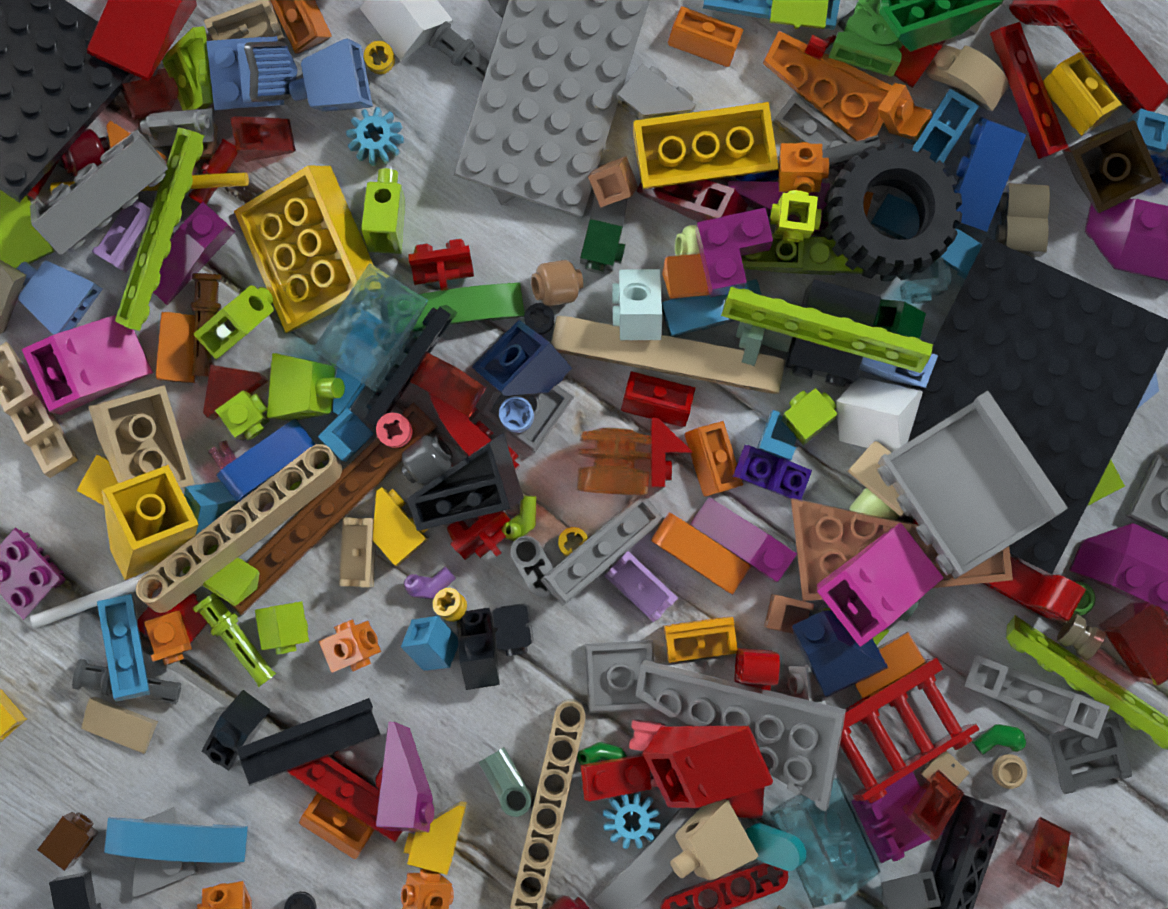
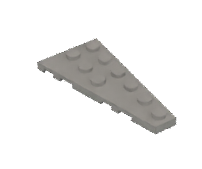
M647 660L640 664L636 697L671 718L676 717L689 726H749L770 775L788 785L787 789L797 795L799 793L816 802L815 806L825 812L827 811L844 725L845 709Z

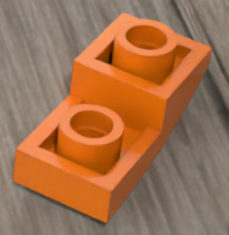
M909 632L878 647L888 669L855 684L862 698L925 663V659Z

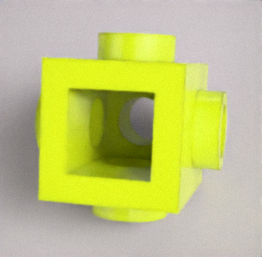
M798 190L783 193L779 203H773L770 224L776 225L775 235H783V240L788 242H803L804 238L809 239L814 229L819 230L822 211L817 209L818 197L809 196V193ZM795 214L799 217L800 222L788 221V216Z

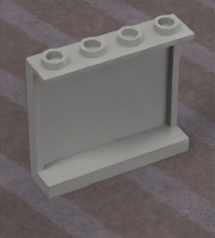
M989 391L978 396L970 405L892 453L882 455L878 461L880 468L877 470L881 479L888 487L893 485L899 494L897 498L899 506L907 516L913 515L919 525L916 527L920 538L927 546L932 544L939 555L936 557L939 567L946 575L951 573L954 579L962 576L1068 509Z

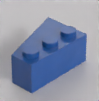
M980 116L978 124L974 126L969 139L970 147L967 155L962 157L956 171V176H959L953 190L954 193H960L962 198V205L956 210L962 213L961 223L987 232L1026 137L1025 133Z

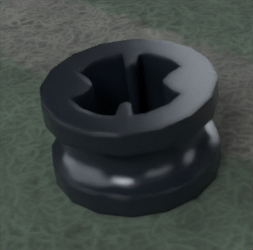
M543 303L531 305L524 315L525 324L539 335L548 333L555 323L552 309ZM537 310L544 311V317L549 318L547 325L544 322L542 323V328L535 327V321L530 320L532 313L535 316L537 315Z
M303 891L292 894L284 906V909H291V905L297 903L296 899L301 898L303 899V904L309 905L310 909H316L317 907L313 896Z

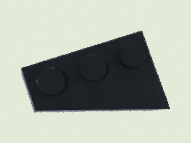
M504 433L407 498L417 531L511 509L524 499Z

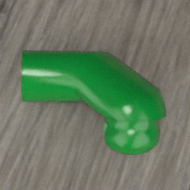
M1002 724L993 725L972 741L973 745L982 755L996 745L1009 747L1013 752L1021 751L1026 746L1025 735L1019 728Z
M597 742L586 747L577 754V759L581 765L595 763L600 760L627 757L626 752L621 747L603 742Z

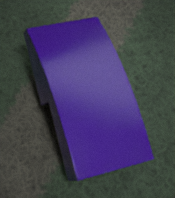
M744 445L733 477L789 499L802 500L812 470L787 459L778 458L753 446Z

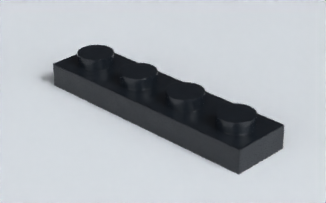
M448 305L439 306L438 309L433 307L422 322L426 327L419 338L416 335L413 336L406 345L403 352L407 356L401 365L396 363L386 375L385 380L388 384L383 392L377 391L368 402L366 408L370 411L364 418L376 427L377 422L382 416L391 413L458 312Z

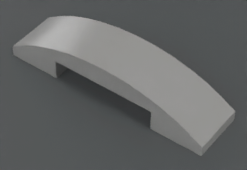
M979 655L975 656L964 685L966 688L1098 739L1110 707Z
M680 808L665 823V827L654 837V840L620 874L617 873L594 897V900L603 909H635L673 872L670 861L683 852L676 840V833L699 809Z

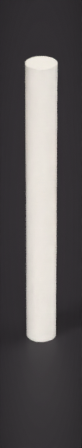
M145 574L30 616L31 624L36 629L98 606L97 601L136 592L138 581Z

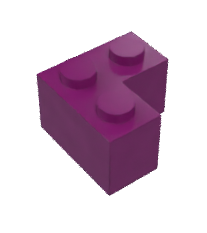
M766 208L697 222L695 233L710 298L728 294L730 287L744 289L747 280L741 256L770 250L773 238Z

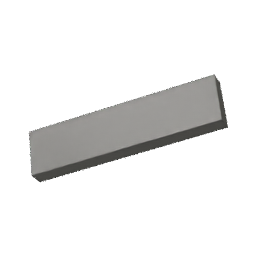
M794 94L772 122L798 143L822 144V150L855 141ZM844 166L833 169L840 173ZM874 186L867 191L874 193L872 199L879 203L891 186Z
M644 493L640 494L541 579L542 583L558 602L564 606L664 520V517Z

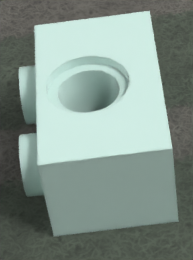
M660 269L619 270V283H612V304H619V306H613V326H620V340H661L662 303Z

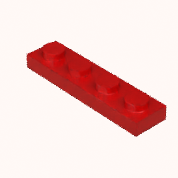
M1017 22L991 32L990 36L994 44V50L1000 59L1018 105L1019 114L1023 118L1030 136L1031 145L1035 149L1038 159L1068 148L1021 23Z
M328 756L286 772L393 843H396L403 832L390 831L376 826L380 790Z

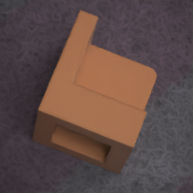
M627 156L598 166L588 176L600 208L632 197L638 188Z
M771 594L764 627L794 634L792 625L807 619L810 610L813 611L815 604Z

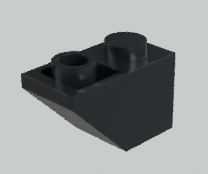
M490 607L466 611L464 616L457 620L459 660L466 690L500 685Z
M242 690L220 715L201 752L206 754L213 763L221 765L229 771L239 758L236 748L251 742L271 709L245 690Z

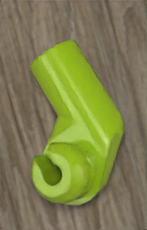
M523 496L524 499L519 504V514L503 525L502 532L506 535V540L515 541L519 537L526 536L535 528L536 496Z

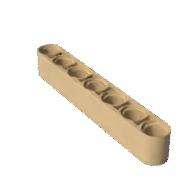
M556 316L551 341L554 348L563 354L771 394L780 393L786 361L779 357L759 354L755 366L742 363L744 350L661 335V340H620V326L567 316Z
M322 444L314 445L142 576L136 585L138 598L155 612L162 613L171 610L201 587L206 580L241 556L335 483L342 473V466L335 454L328 446ZM329 460L326 467L317 469L321 462ZM302 481L297 489L290 491L293 483ZM274 502L270 510L262 512L266 504ZM246 523L243 531L235 533L239 525ZM218 545L217 550L213 554L207 555L212 546ZM190 566L189 572L180 577L181 571L185 567ZM162 587L161 593L156 598H152L153 592Z
M575 699L562 701L555 710L510 909H542L585 723V709ZM568 706L575 707L580 713L579 720L572 725L564 723L560 717L561 711ZM565 740L570 743L572 752L568 757L559 758L554 754L552 747L557 741ZM557 774L563 778L565 784L561 790L551 791L546 787L545 779L549 775ZM544 808H549L555 812L557 816L556 821L553 824L544 825L538 821V812ZM537 842L545 844L549 850L548 855L542 859L534 858L529 851L532 844ZM527 877H535L539 880L541 887L536 892H527L523 889L521 882Z

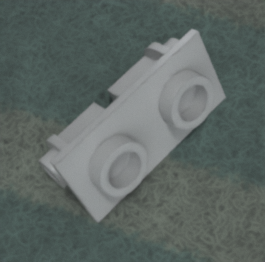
M213 108L152 113L146 117V120L141 121L140 128L143 134L149 135V143L153 147L173 146L178 127L204 135L202 143L214 142Z

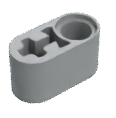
M530 536L519 537L513 542L510 550L515 565L533 594L540 597L550 596L552 593L549 590L545 591L543 587L538 589L535 587L534 583L538 580V577L534 570L528 575L525 567L537 564L541 558H543L545 565L539 568L544 575L548 574L554 567L536 539ZM523 542H531L536 548V556L529 562H524L517 556V548Z

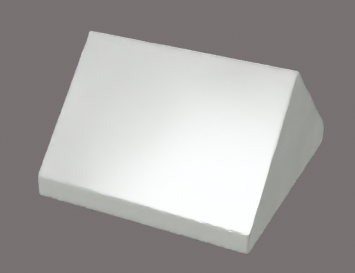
M365 0L360 7L361 12L385 43L390 45L400 62L427 43L445 21H448L450 24L453 23L452 18L438 0Z
M858 377L836 401L839 441L867 449L874 441H877L892 453L908 443L923 392Z

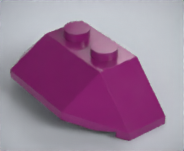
M1128 199L1101 213H1097L1090 203L1084 232L1093 240L1113 269L1168 281V206L1140 199Z
M1130 523L1082 540L1069 571L1168 616L1167 538L1137 524Z

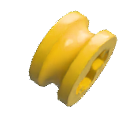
M374 41L367 45L364 50V61L371 72L382 75L392 70L395 64V56L389 44L384 41ZM379 50L384 51L387 61L385 63L380 61L381 65H375V61L371 57L372 54L375 52L378 55Z
M578 527L566 528L559 536L558 545L560 551L566 557L573 551L572 548L568 551L564 547L568 542V535L574 534L575 538L577 535H580L583 541L579 543V546L588 539L587 534Z
M449 587L440 590L435 595L432 606L434 611L445 621L455 622L464 616L467 610V601L456 589ZM452 600L455 601L454 606H449L448 609H445L446 604H450Z

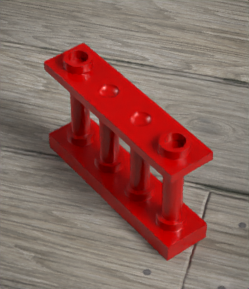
M937 657L926 659L925 663L845 708L846 713L840 747L864 788L852 794L855 801L868 800L869 803H873L887 794L885 788L951 747L954 750H958L972 741L970 735L980 730L977 724H968L962 727L959 725L934 683L937 680L934 675L943 670ZM915 686L919 690L923 689L949 735L935 744H932L906 700L908 698L906 692ZM886 704H889L890 707H895L921 751L906 762L903 761L878 718L880 715L878 709ZM858 721L862 725H867L893 769L877 780L849 735L852 732L849 727Z

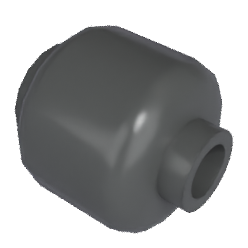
M424 435L402 453L404 466L401 469L404 476L411 483L418 482L426 486L451 469L450 459L453 458V454L440 437L436 436L433 438Z

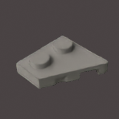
M174 807L144 819V822L180 824ZM135 858L132 885L133 898L198 872L196 863Z

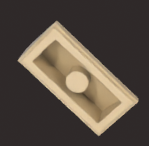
M874 441L852 465L848 473L898 515L902 516L904 512L897 502L899 494L893 485L888 487L884 483L877 470L880 468L878 461L884 454L888 455L891 452L879 442Z
M98 697L89 698L81 729L145 754L158 721Z

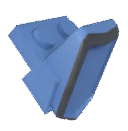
M277 36L206 41L214 110L285 105L284 100L291 97L289 83L296 80L298 69L287 45L278 41Z

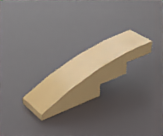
M8 342L0 345V404L4 412L11 416L23 442L31 448L44 475L51 478L79 460L54 414L48 411L39 389Z

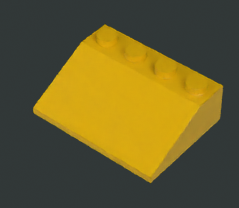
M307 165L234 210L265 286L273 296V305L285 333L292 332L354 305L383 289L331 166Z

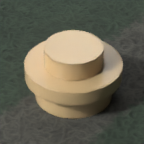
M1004 754L995 760L992 766V775L998 785L1006 789H1014L1021 786L1026 780L1027 767L1020 757L1013 754Z

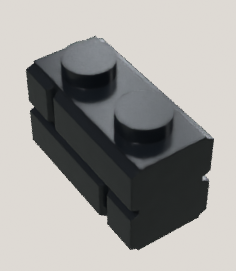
M522 603L495 608L492 611L494 627L498 628L495 632L497 648L505 650L506 656L527 653V647L534 641L532 625L528 624L531 621L529 605Z

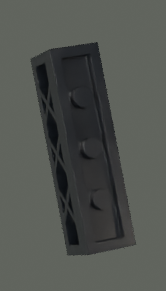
M370 698L236 748L249 786L379 737L381 734L372 713L373 706Z
M957 792L930 869L933 872L941 906L930 909L974 908L1007 813L1006 809ZM992 812L989 826L985 828L989 813ZM980 848L979 855L974 861L976 850ZM968 881L967 889L962 893L964 885Z

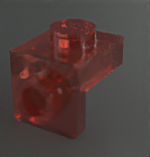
M166 68L158 69L156 75L152 76L149 81L140 79L125 83L121 88L133 120L149 116L152 113L171 110L179 95L176 81L173 77H169Z

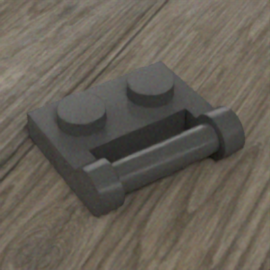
M1116 717L1104 720L1098 739L1070 728L1047 734L1058 771L1059 784L1064 794L1076 792L1078 787L1116 777L1122 780L1132 777L1131 766ZM1111 755L1114 757V764L1072 775L1070 766Z

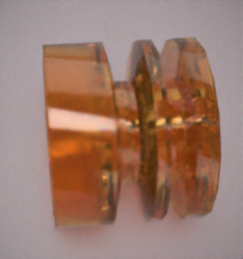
M599 428L593 431L580 432L579 441L593 443L595 447L579 449V455L594 459L593 466L578 468L577 491L620 495L649 494L650 472L635 468V461L651 459L650 453L636 451V446L651 445L652 437L650 435L640 434L631 429Z

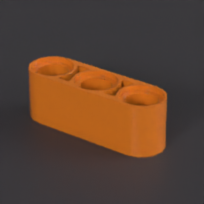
M670 512L650 540L731 595L735 593L751 568L748 563Z

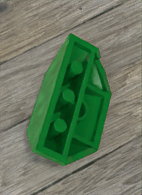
M880 0L879 12L899 41L911 52L961 35L1000 6L1004 0Z

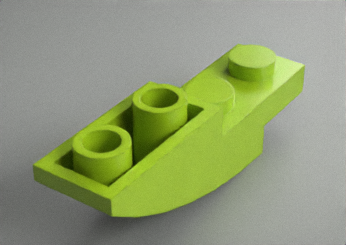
M772 233L773 243L770 250L741 256L743 268L750 270L813 275H835V273L862 274L863 269L858 266L854 270L847 267L845 263L848 259L843 254L837 257L832 250L836 244L834 239L827 240L826 237H810L809 239L804 238L803 242H788L783 240V235Z

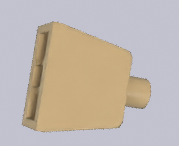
M721 800L702 806L678 830L676 840L683 852L672 859L670 864L674 872L682 879L694 871L698 877L714 880L759 856L729 801Z

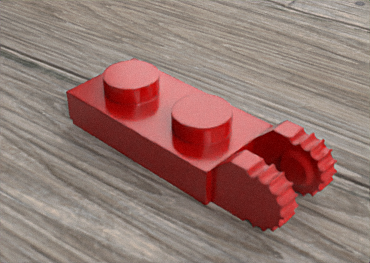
M643 754L581 765L584 800L589 802L658 787L654 777L650 776V768Z

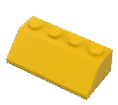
M769 102L633 121L634 145L643 189L779 169Z

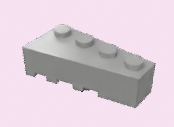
M138 129L103 153L100 157L103 163L98 166L95 163L88 164L78 171L73 180L75 183L70 186L61 183L54 188L47 203L43 204L38 200L30 206L32 226L60 255L67 250L73 252L85 242V235L94 228L96 230L104 228L112 220L111 215L120 207L126 209L138 199V193L147 185L150 188L154 187L165 177L166 174L164 172L168 169L165 160Z

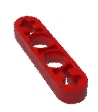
M759 861L726 873L717 879L707 880L671 893L662 900L660 909H670V903L676 902L678 906L689 904L686 898L689 895H692L693 904L696 909H731L780 891L788 882V871L773 866L776 871L781 870L782 874L777 876L778 882L772 884L769 879L759 882L762 889L756 891V883L750 873L756 871L757 877L760 878L768 874L767 868L772 866ZM739 877L747 879L750 883L749 891L743 896L734 895L730 889L732 881ZM706 889L715 891L718 896L717 903L710 908H705L698 902L699 894Z

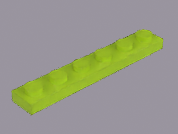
M178 127L166 164L168 169L164 172L166 175L160 182L118 309L115 322L136 331H140L142 324L148 319L150 312L149 302L153 291L158 288L160 283L159 271L163 259L169 255L171 249L170 238L174 227L180 222L182 216L181 205L185 194L191 189L193 182L192 172L195 163L203 153L202 141L204 135Z
M730 287L721 316L918 373H921L931 357L933 344L923 342L916 337L902 336L888 332L881 327L867 326L854 322L849 318H839L822 313L814 308H804L790 304L783 299L755 294L748 289Z
M1014 615L1007 624L1006 639L1013 649L1020 653L1026 652L1037 659V663L1043 669L1051 673L1056 672L1065 678L1067 684L1074 690L1084 691L1092 696L1095 701L1110 706L1108 711L1113 710L1122 716L1125 723L1131 728L1143 730L1152 737L1158 746L1168 750L1167 716Z

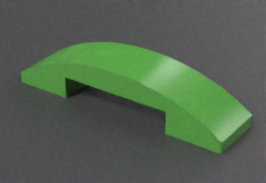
M520 283L461 287L387 301L392 335L423 331L426 326L422 322L433 307L438 309L439 306L448 305L458 312L450 325L490 319L492 321L524 317L525 315Z

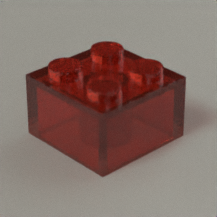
M1131 602L1099 624V627L1106 633V637L1137 682L1159 686L1168 680V616L1160 606H1154L1151 603Z

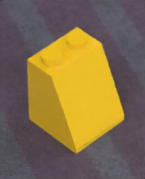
M169 465L102 490L110 551L125 580L153 569L196 534L199 524Z

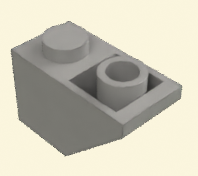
M643 63L617 94L618 104L638 120L692 113L696 105L692 102L693 97L689 92L679 86L675 89L666 82L667 77L662 71L654 66L648 68Z

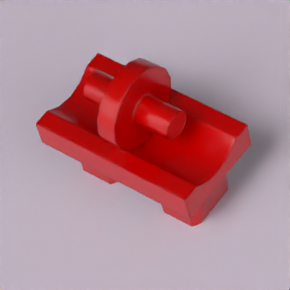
M462 239L449 240L446 243V249L433 250V246L428 243L416 245L414 253L408 254L414 285L439 282L441 291H447V280L474 277L469 245L465 246Z
M504 511L478 516L479 520L470 528L463 520L453 522L447 527V531L453 541L450 545L464 560L474 553L481 558L490 550L498 557L502 552L497 544L506 538V535L502 532V527L511 520Z

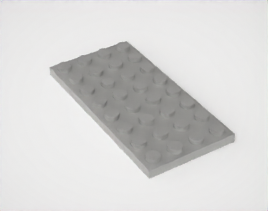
M508 0L453 176L582 218L592 188L588 176L599 166L618 105L617 94L623 88L650 0Z

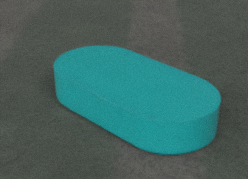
M755 823L745 830L759 856L756 860L786 871H793L805 862L806 849L797 836L762 823Z

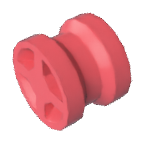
M393 412L387 413L379 419L376 426V434L383 444L396 449L402 448L409 443L412 438L413 429L408 419L399 413Z
M632 720L631 728L634 730V735L629 740V748L644 751L659 728L665 727V724L645 720Z

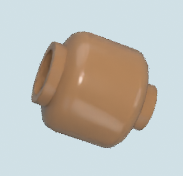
M568 260L540 264L536 269V273L531 276L534 297L536 300H541L546 306L574 302L578 297L579 289L583 288V276L580 269H575Z

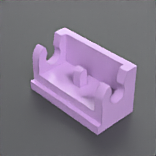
M136 200L128 208L122 209L98 247L95 246L92 252L127 273L135 261L151 208Z
M629 551L604 575L653 622L658 620L664 611L678 599Z

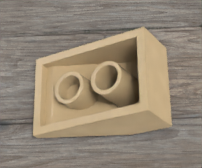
M165 385L88 406L98 440L118 483L169 465L180 488L195 484Z

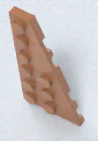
M791 498L803 601L822 600L823 598L817 592V583L900 522L944 577L933 588L1013 580L1009 546L962 576L954 579L951 573L946 575L941 570L936 561V557L939 556L932 544L927 546L922 541L916 530V527L919 526L917 524L870 516L869 514L865 515V513Z

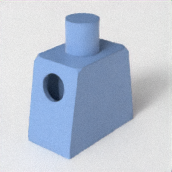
M348 38L304 58L301 61L303 78L289 83L290 94L294 101L308 99L310 107L319 111L328 112L373 107L362 47Z
M47 260L41 264L38 270L27 262L21 263L16 268L27 275L23 284L25 288L20 293L18 300L53 335L75 328L103 290V288L90 280Z

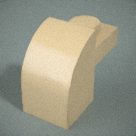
M943 44L925 71L930 79L957 88L961 95L979 105L980 108L989 111L994 110L1010 86L1007 77L995 62L983 53L966 45L960 50Z

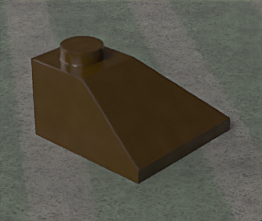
M1135 120L1092 135L1062 150L1075 181L1097 213H1101L1162 183Z

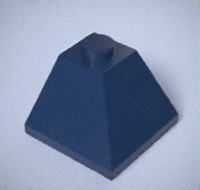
M520 320L472 366L475 372L504 396L548 393L572 369L549 341Z
M832 610L819 612L792 625L795 641L825 698L888 669L873 638L860 647Z

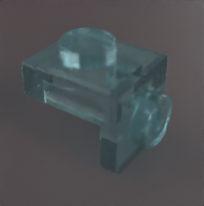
M940 257L931 265L932 278L906 281L900 286L901 300L911 299L912 304L927 303L932 301V296L942 295L948 290L947 286L951 285V271L949 265H944L943 257Z

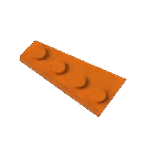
M778 31L763 64L855 141L877 135L883 124L877 109L892 85L847 63L828 58L829 55L824 53L820 61L804 54L808 44Z

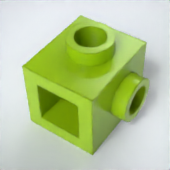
M815 388L807 394L803 390L789 402L791 408L783 414L782 421L800 443L805 445L835 420L838 414L835 411L837 406L826 392L821 394Z
M244 390L215 410L232 435L242 441L245 439L249 441L264 431L263 426L270 422L264 413L267 411V407L256 393L251 395Z
M302 601L255 610L261 650L275 648L276 655L295 652L297 651L296 644L309 642L308 623L305 618Z

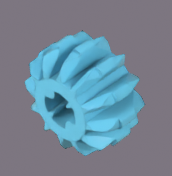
M375 107L373 116H370L368 111L363 109L361 111L364 118L362 121L355 117L351 119V123L357 129L346 131L347 137L353 139L348 144L350 151H358L356 157L359 161H363L368 157L370 165L375 166L377 158L381 157L384 164H388L389 158L387 153L390 152L396 156L400 153L394 144L404 143L403 135L397 134L403 127L400 122H393L394 115L390 111L382 117L380 107ZM373 131H377L381 140L378 142L372 140L370 133Z
M636 792L633 795V800L628 799V794L621 795L623 802L619 803L616 798L611 797L609 803L616 810H603L604 817L613 819L603 824L604 830L611 831L616 829L611 835L610 840L615 843L623 836L622 846L624 849L629 848L630 839H635L638 849L642 848L641 836L652 842L654 835L648 828L656 830L660 829L661 826L660 822L650 819L660 815L659 808L648 809L653 802V798L648 796L640 803L641 792ZM633 811L637 812L639 824L633 827L632 823L630 827L626 826L624 814L630 812L633 815Z

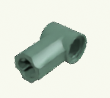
M503 747L478 762L499 798L502 810L511 817L524 815L531 808L534 796L532 790L525 784L506 748ZM511 791H520L524 794L526 798L524 808L515 809L509 804L508 796Z

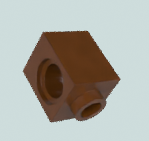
M70 812L62 816L37 850L65 871L75 865L99 832L92 827L94 823L86 815L80 812L76 814Z

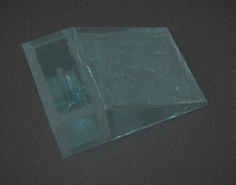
M369 263L312 350L320 358L373 392H376L396 361L428 300Z

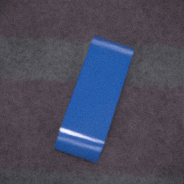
M293 419L230 462L216 476L238 503L316 444L298 420Z

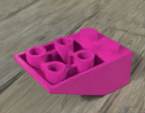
M117 314L54 334L22 349L49 412L62 415L153 374L135 330L115 322Z
M900 522L817 583V592L861 647L890 626L944 577Z

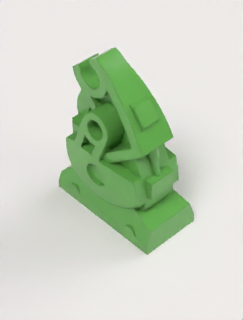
M858 0L854 9V15L849 17L844 32H838L828 58L893 77L901 62L902 54L900 49L903 44L880 14V0Z

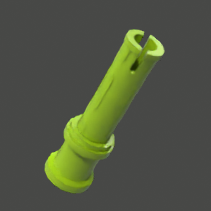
M212 593L193 608L195 613L200 612L211 626L210 632L212 635L220 636L238 661L257 683L258 687L276 675V672L271 669L256 647L237 625L239 621L237 619L238 616L235 613H230L218 595Z

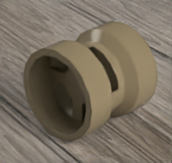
M1075 613L1070 621H1066L1058 633L1057 641L1065 647L1073 646L1076 649V654L1087 661L1099 650L1104 642L1106 633L1097 627L1087 626L1086 619Z

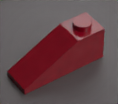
M710 180L643 189L642 182H640L636 190L638 194L697 222L746 212L749 206L735 188Z

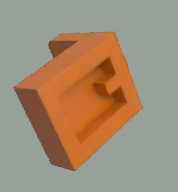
M895 82L877 109L889 133L911 140L919 139L933 116L931 110L915 106L906 85Z
M180 611L144 622L154 654L150 655L152 662L163 660L165 666L183 660V652L192 650Z

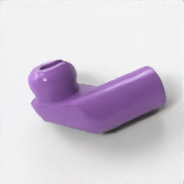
M444 567L433 578L418 576L417 574L407 576L404 580V588L412 597L434 599L435 595L440 590L447 588L456 577L447 567Z

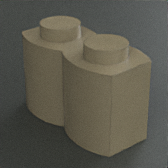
M1008 183L1005 186L996 208L997 212H1001L1002 220L1001 225H997L995 230L996 242L1027 256L1041 257L1047 252L1050 205L1049 185Z

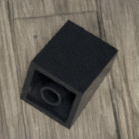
M814 279L805 290L801 306L804 308H814L822 313L839 318H849L854 322L872 327L881 297ZM793 337L785 367L792 368V374L812 379L814 374L825 377V383L845 387L846 383L851 384L856 380L863 357Z

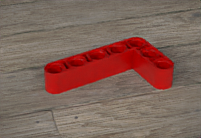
M1013 0L1009 5L1012 15L1026 25L1060 26L1133 114L1140 109L1155 112L1168 97V84L1100 0Z
M914 518L912 524L918 525L917 521ZM1011 556L1013 580L982 583L1043 617L1062 621H1070L1086 591L1084 587L1060 575L1042 574Z
M737 648L734 682L771 691V685H778L780 671L779 653L772 650ZM765 787L727 799L737 817L762 819Z

